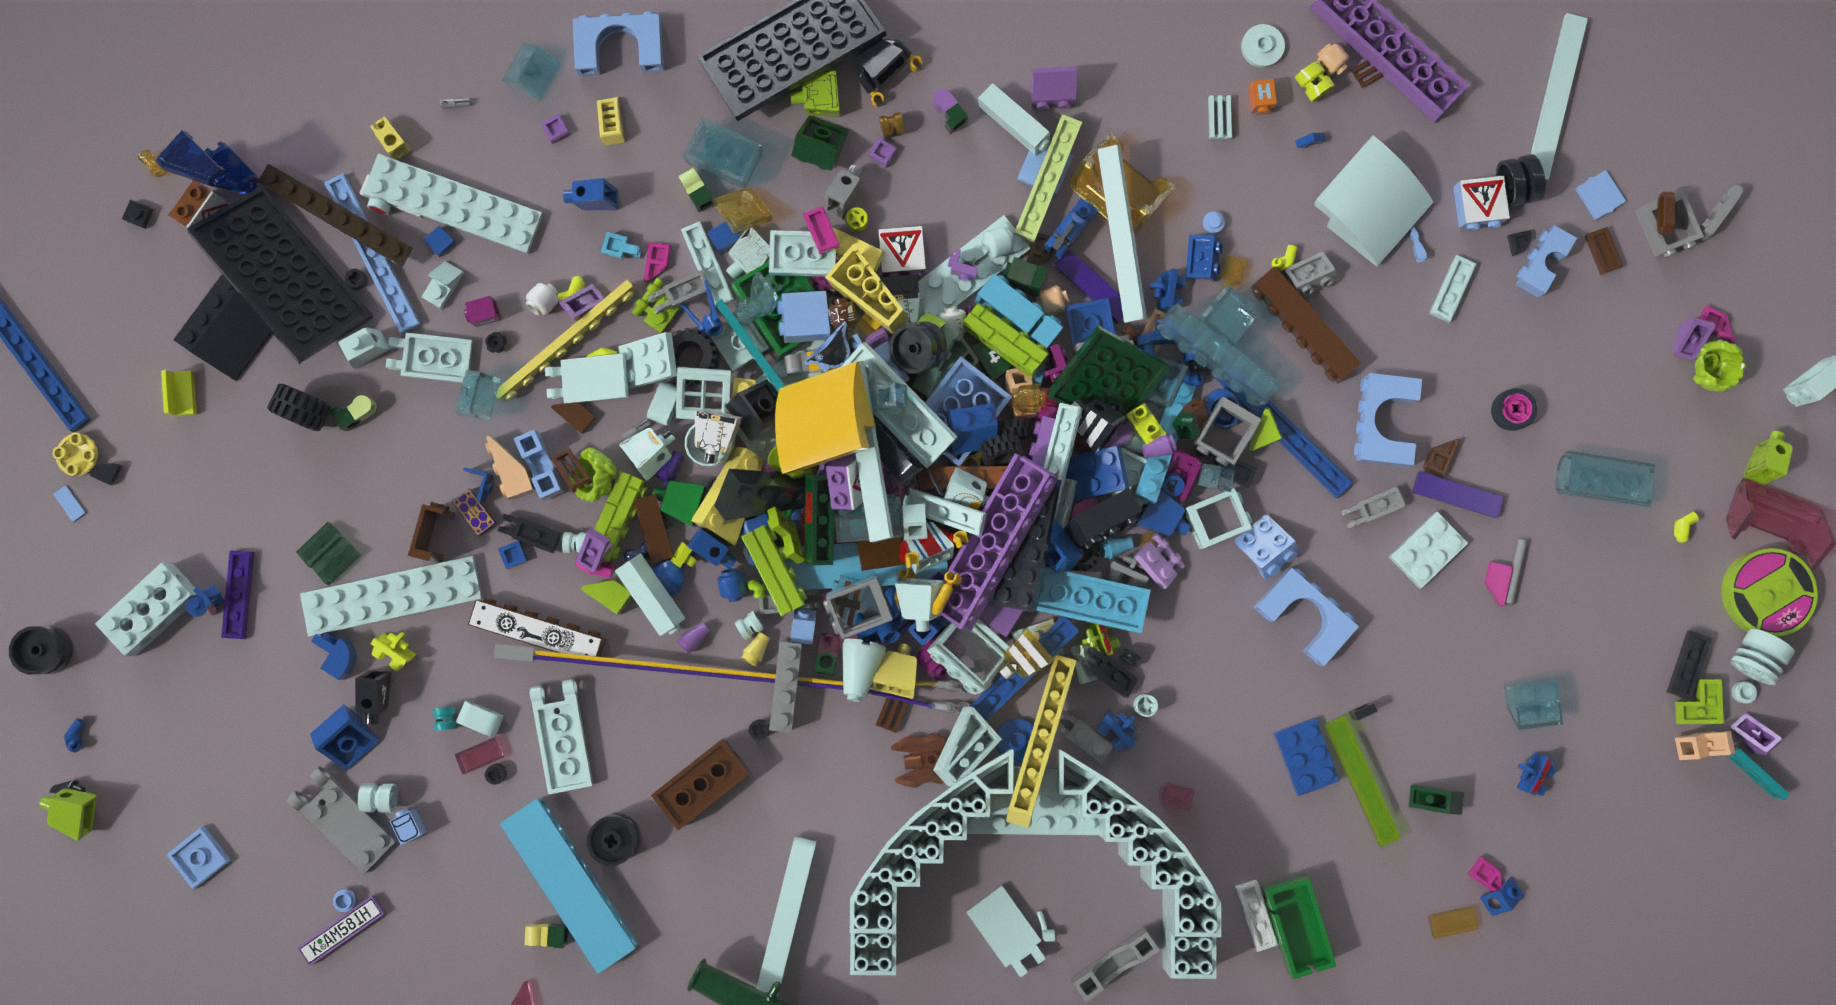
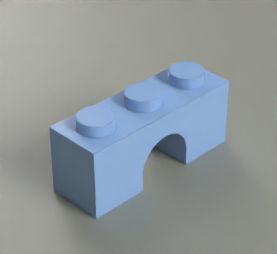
M1555 225L1547 230L1544 229L1537 239L1540 241L1538 246L1534 247L1528 254L1527 259L1529 261L1527 265L1523 266L1518 272L1517 277L1519 279L1515 285L1536 297L1544 295L1556 274L1547 269L1545 265L1546 257H1552L1557 261L1567 257L1577 238Z
M531 430L514 438L522 459L527 462L532 472L533 478L531 479L539 498L546 501L566 492L555 467L550 461L551 457L540 433L536 430Z

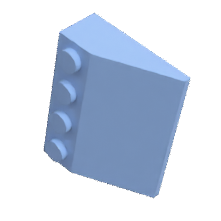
M960 356L926 400L925 404L948 426L946 411L994 403L997 418L1012 396ZM951 444L941 456L954 466L960 467L970 452L953 455Z

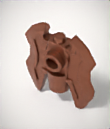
M932 733L922 738L907 736L891 746V750L913 753L904 756L905 770L915 769L896 777L895 782L913 788L928 782L942 784L944 781L933 769L947 739L937 733Z

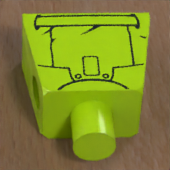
M836 71L817 75L802 84L803 90L790 91L791 104H804L805 114L840 117Z
M1772 431L1769 439L1755 446L1743 477L1765 485L1787 475L1793 447L1784 442L1785 434L1783 432Z

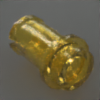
M144 150L139 154V160L150 170L152 176L161 177L166 173L165 163L160 162L150 150Z

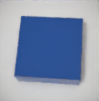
M440 225L423 239L439 257L456 243Z
M521 541L513 542L498 549L506 569L528 561Z

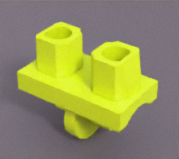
M1145 403L1126 414V417L1146 445L1163 434L1167 435Z
M400 632L397 636L393 633L389 635L383 633L371 642V645L374 646L372 655L380 660L386 658L387 655L391 657L392 660L389 666L395 671L403 669L407 663L414 660L417 654L408 649L409 644L404 642L406 634Z

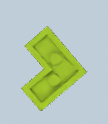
M776 507L767 510L769 516L768 525L773 532L778 533L783 539V552L785 556L797 564L805 561L796 523Z
M1698 679L1696 685L1697 701L1675 702L1676 724H1724L1722 679Z

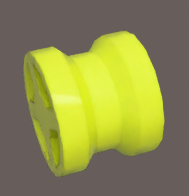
M855 207L847 212L846 222L848 228L856 233L866 229L868 218L862 208Z

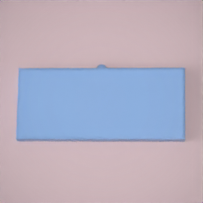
M67 485L53 494L72 522L86 514Z

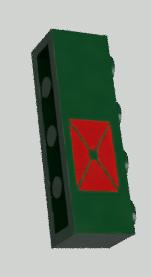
M806 474L804 563L809 565H833L834 509L831 508L827 474Z

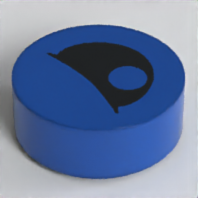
M1176 473L1166 475L1162 484L1164 492L1169 496L1180 495L1185 487L1182 477Z

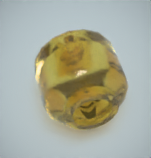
M1038 384L1020 385L1017 393H1013V404L1018 406L1021 413H1038L1046 405L1045 390L1041 389Z

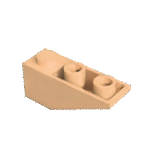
M486 436L488 443H485L488 454L493 456L495 463L492 466L495 474L500 476L502 481L500 489L503 496L514 500L536 492L530 470L495 438Z

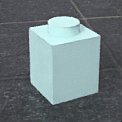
M925 504L902 505L905 540L927 539Z

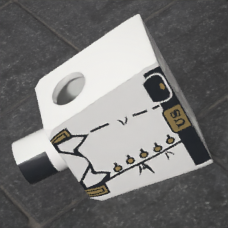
M706 409L696 410L695 447L706 449L705 462L717 463L719 452L727 453L731 450L742 417Z

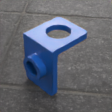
M463 467V471L483 476L477 501L485 503L487 495H490L493 489V483L491 482L493 475Z
M1509 877L1499 890L1484 894L1480 899L1489 913L1494 916L1513 910L1524 894L1514 878ZM1489 899H1497L1501 904V908L1493 907Z

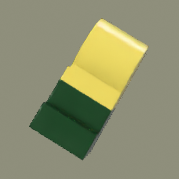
M529 924L525 927V945L564 948L568 944V928L565 924Z

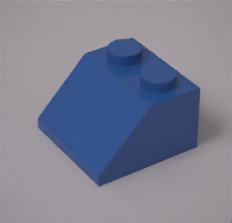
M994 403L946 411L948 427L958 437L952 443L953 455L980 450V446L984 441H988L989 438H995L997 435L998 424Z
M344 704L310 733L315 749L346 771L380 742L376 734L364 723V720Z

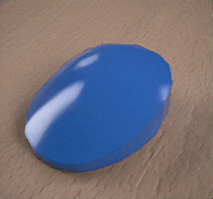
M1220 388L1208 395L1205 406L1210 416L1222 397L1240 406V402L1231 391ZM1221 409L1213 424L1221 429H1228L1235 426L1240 419Z
M663 561L654 566L653 572L669 595L673 597L681 589L684 582L682 568L672 563V561Z

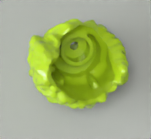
M1723 340L1705 343L1701 347L1695 361L1696 374L1693 376L1695 383L1704 389L1715 392L1727 391L1737 386L1739 380L1744 377L1743 372L1746 364L1743 362L1742 349L1736 344H1729Z
M589 447L582 451L581 457L577 460L592 479V484H585L582 489L577 488L575 494L582 501L595 502L611 491L612 482L617 476V468L610 458L595 448ZM573 467L572 469L577 474L579 479H583L582 475L579 473L577 468ZM570 475V479L573 482V484L576 483Z

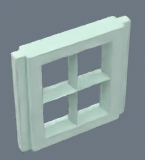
M678 367L676 418L695 420V412L699 409L729 414L725 405L730 401L731 370ZM685 380L702 381L701 392L685 391ZM706 381L723 382L722 394L706 393ZM685 395L701 396V408L684 407ZM706 397L722 398V409L705 408Z

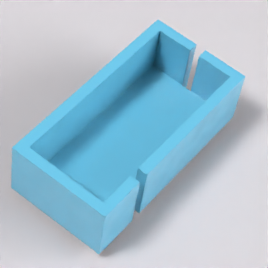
M993 274L977 293L975 304L989 305L995 311L996 316L1000 319L1005 317L1012 323L1014 329L1018 332L1023 330L1030 336L1029 340L1035 344L1041 343L1048 350L1063 329L1061 322L1052 315L1050 317L1046 316L1043 312L1044 309L1038 303H1031L1026 299L1025 293L1008 285L1009 281L1006 278Z

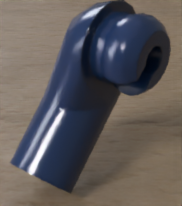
M643 540L640 548L627 549L624 553V558L629 561L641 553L646 560L649 554L645 540Z

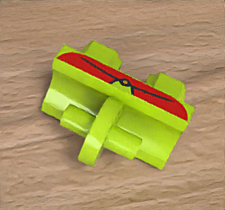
M1087 622L1089 629L1085 630L1087 638L1082 640L1083 644L1089 643L1090 647L1097 649L1104 655H1111L1114 650L1120 647L1116 636L1108 638L1106 630L1113 627Z

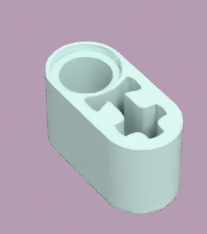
M664 380L660 382L647 412L648 419L665 426L670 424L676 411V385Z
M465 701L456 722L487 736L495 737L504 716L476 703Z

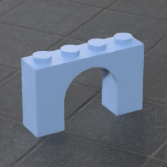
M644 12L643 15L623 13L621 16L603 14L600 17L583 15L573 19L575 70L579 76L600 75V46L609 35L617 32L631 34L638 40L639 65L642 72L664 71L662 21L659 14L654 12Z
M1369 373L1362 378L1360 391H1363L1362 400L1358 404V413H1361L1360 421L1356 425V434L1359 435L1358 443H1355L1354 446L1356 462L1407 468L1414 466L1416 444L1391 441L1383 437L1375 426V413L1379 405L1385 401L1413 404L1420 401L1422 379Z
M1287 568L1253 608L1269 622H1274L1288 605L1297 599H1306L1314 603L1321 613L1322 625L1319 633L1303 652L1317 665L1325 666L1359 626L1354 623L1356 619L1348 612L1343 613L1338 609L1339 604L1331 597L1326 598L1321 593L1323 590L1313 582L1310 584L1305 579L1306 575L1298 568Z

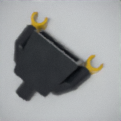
M880 39L862 49L856 55L859 63L856 67L858 80L867 94L870 93L872 96L871 103L875 107H877V104L874 102L876 96H879L884 102V96L876 92V88L880 90L908 64V61L909 69L913 72L918 70L913 65L914 61L919 65L923 63L921 57H913L911 55L912 52L900 40Z

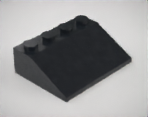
M222 274L173 340L223 374L237 381L272 332Z

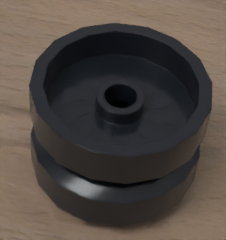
M1535 155L1520 156L1517 160L1511 158L1498 163L1496 176H1504L1509 208L1520 206L1524 202L1529 204L1543 199L1546 188L1545 174L1540 160Z
M919 321L902 326L894 332L889 343L890 355L894 364L900 370L916 374L934 368L944 360L947 352V341L944 333L937 325L929 321Z
M54 626L26 627L16 633L9 645V658L12 665L19 672L28 675L55 674L67 666L73 654V644L69 635L62 629Z
M612 813L599 819L590 828L587 835V848L590 855L598 863L606 866H616L627 861L638 850L641 842V832L637 823L631 817L622 813ZM613 835H614V839H615V840H618V842H613V841H612V836H613Z

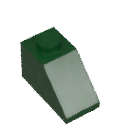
M1411 785L1408 807L1445 814L1462 815L1464 792Z

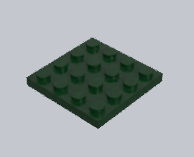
M1097 325L1046 392V395L1049 399L1059 404L1072 405L1078 398H1081L1086 404L1099 398L1109 406H1114L1115 410L1126 417V414L1142 404L1169 370V366L1155 356ZM1127 417L1122 422V424H1126V422L1128 421Z

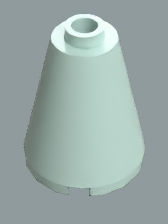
M847 638L844 639L842 644L843 694L847 696V700L860 702L861 699H865L873 678L885 656L886 647L874 642L869 644L861 639Z

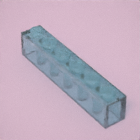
M1178 303L1170 307L1156 327L1161 331L1160 334L1164 338L1172 339L1178 344L1177 347L1181 351L1189 352L1195 357L1194 360L1204 367L1207 366L1212 370L1211 373L1216 378L1224 379L1229 383V387L1233 391L1242 393L1246 396V401L1254 406L1266 404L1280 385L1279 381Z

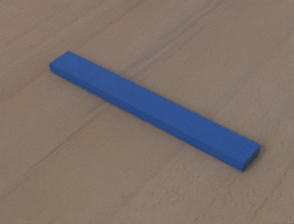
M0 297V338L69 431L75 432L91 420L90 416Z
M1230 360L1213 375L1225 389L1231 391L1237 397L1240 404L1248 412L1261 419L1265 407L1271 409L1282 435V439L1277 441L1336 499L1350 487L1353 482Z

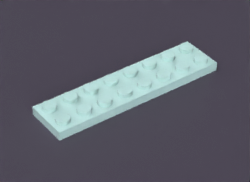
M381 154L377 155L363 194L370 198L383 200L390 205L526 254L530 251L543 216L542 212Z
M475 556L300 593L308 637L483 599Z

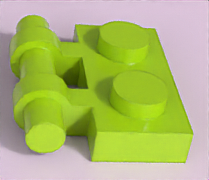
M656 278L653 284L650 283L646 288L647 292L641 300L638 299L636 301V307L632 313L639 317L643 311L646 312L648 315L643 321L661 334L682 307L681 305L673 309L671 307L668 311L656 314L654 308L667 302L666 296L658 300L653 308L648 306V296L659 291L664 283L659 278Z

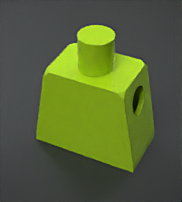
M66 788L52 797L45 795L40 800L39 807L48 811L47 824L50 827L79 841L93 831L97 795Z

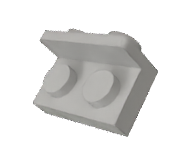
M1321 252L1285 268L1284 275L1302 297H1308L1317 290L1331 286L1335 282L1336 269L1324 252Z

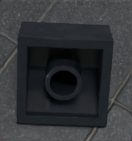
M768 379L737 393L725 405L731 415L742 417L740 428L750 442L775 428L778 393Z

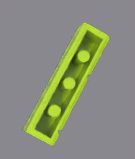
M977 303L962 322L965 331L1031 379L1036 376L1048 360V350L1044 345L1033 343L1029 340L1030 336L1023 330L1018 332L1005 317L1000 319L989 305L985 304L983 306Z
M622 471L618 474L595 526V530L609 538V542L613 544L604 558L608 562H612L613 559L617 560L622 549L619 545L622 539L625 540L630 532L629 522L637 516L633 499L646 496L648 487H646L647 482Z
M763 525L741 536L780 616H785L806 605L804 600L807 599V596L802 586L797 587L794 580L798 578L793 568L787 567L784 560L788 558L785 556L783 548L777 547L775 540L778 538L775 532L770 528L768 529L766 525Z

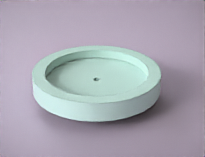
M1260 24L1250 28L1244 35L1241 43V51L1245 60L1259 68H1266L1276 64L1285 49L1284 38L1280 31L1267 24Z

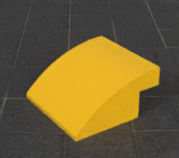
M858 361L779 389L776 402L775 432L782 474H792L869 448L865 430L876 426Z

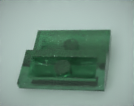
M327 522L296 551L304 563L312 568L327 585L332 584L361 556L357 549L330 522Z

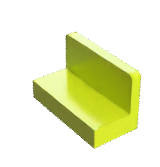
M162 370L164 413L174 417L197 415L194 372Z

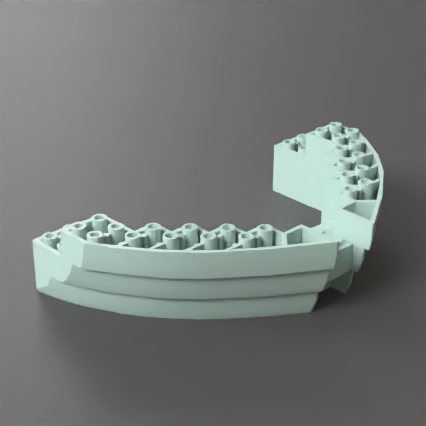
M1010 749L961 778L917 811L886 843L861 878L850 898V975L896 976L897 887H920V863H943L944 840H967V834L1099 835L1105 842H1118V855L1129 866H1140V877L1151 889H1163V969L1168 976L1178 979H1217L1216 937H1221V901L1206 875L1185 845L1155 814L1112 781L1060 749L1057 751L1055 766L1046 767L1029 828L1006 822L1008 809L1021 767H1013L1014 750Z

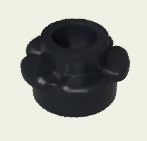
M493 332L487 336L485 344L487 350L491 353H501L505 349L504 346L507 344V340L501 333Z

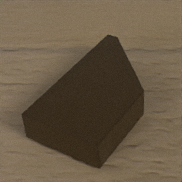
M1041 233L1037 234L1026 262L1039 266L1050 260L1053 248L1048 252L1044 247L1050 236Z

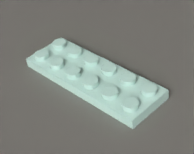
M866 342L861 343L842 366L856 361L864 362L872 412L926 468L931 467L958 437Z

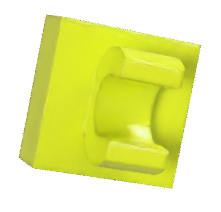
M684 542L679 545L673 557L670 558L672 563L678 567H681L684 562L693 567L697 562L694 557L689 555L692 549L687 547Z

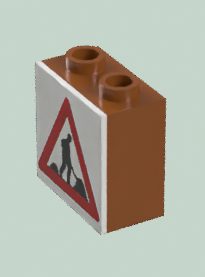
M193 179L169 213V216L189 228L231 203Z

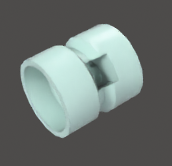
M376 783L361 784L358 793V808L360 812H375L378 810L382 813H393L395 811L398 801L396 784H382L379 787Z

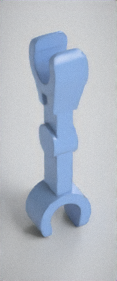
M1413 225L1410 229V237L1414 244L1416 261L1420 263L1425 261L1427 255L1422 244L1419 242L1418 232Z

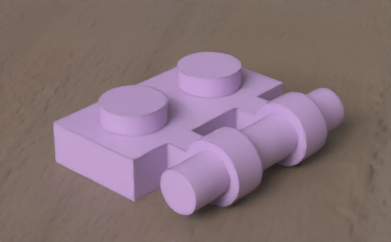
M1157 532L1151 537L1156 544L1153 545L1151 541L1145 543L1134 558L1160 589L1163 590L1178 575L1173 566L1180 571L1185 567V564L1181 561L1182 557L1178 552L1175 553L1171 549L1168 540L1165 537L1162 538ZM1161 551L1168 557L1167 560L1162 556Z

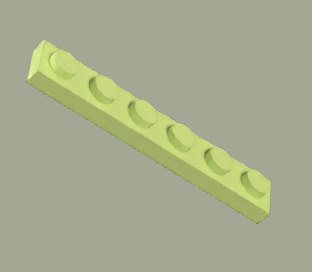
M1062 114L1014 235L1032 242L1035 241L1082 125L1081 121Z

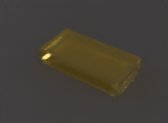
M1471 906L1428 915L1434 939L1478 930L1474 909Z

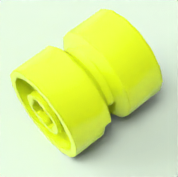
M1318 61L1308 65L1295 76L1301 88H1306L1305 93L1311 102L1320 99L1335 87L1330 77L1323 75L1325 70ZM1318 80L1319 83L1315 86L1313 83Z

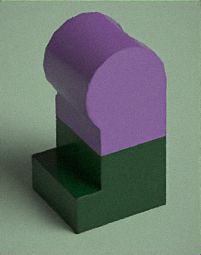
M939 89L934 93L933 106L937 111L942 112L947 119L945 121V128L951 134L967 122L968 115L948 90Z

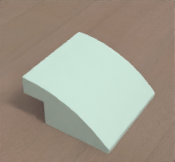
M1372 136L1316 199L1314 206L1331 218L1326 226L1377 267L1433 204V201L1411 170L1375 136Z

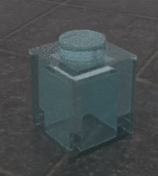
M1202 464L1198 485L1211 490L1231 492L1235 471L1222 466Z

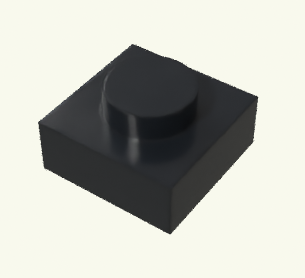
M130 200L122 220L145 229L154 209Z

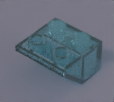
M1546 679L1504 685L1506 705L1518 730L1563 725L1557 680Z

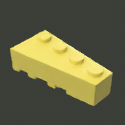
M854 244L825 276L835 290L849 301L854 302L857 307L892 334L910 320Z
M736 447L691 521L723 543L736 546L745 518L725 521L714 505L729 468L761 471L764 460L748 448Z

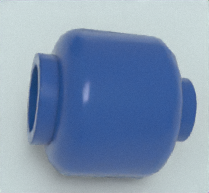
M738 568L723 570L717 578L720 596L729 599V602L741 600V596L748 591L745 574L738 571Z

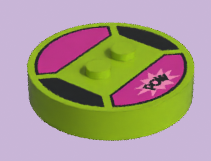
M1759 549L1741 555L1729 566L1722 581L1721 594L1725 610L1732 621L1746 632L1749 629H1758L1774 636L1791 634L1802 628L1809 621L1816 608L1818 591L1813 573L1798 556L1782 549Z

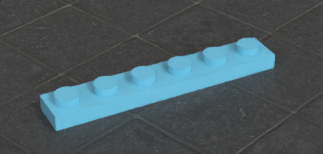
M1177 379L1173 382L1159 422L1166 434L1172 435L1175 445L1178 436L1172 423L1183 407L1191 401L1196 386H1191ZM1172 455L1147 458L1134 497L1153 504L1156 503Z

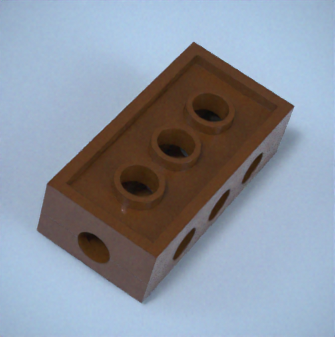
M723 738L651 796L679 831L752 772L729 742ZM716 764L724 767L723 775L715 773L714 767ZM698 778H703L706 781V789H700L697 786ZM681 792H685L689 796L688 803H683L680 800L679 795Z

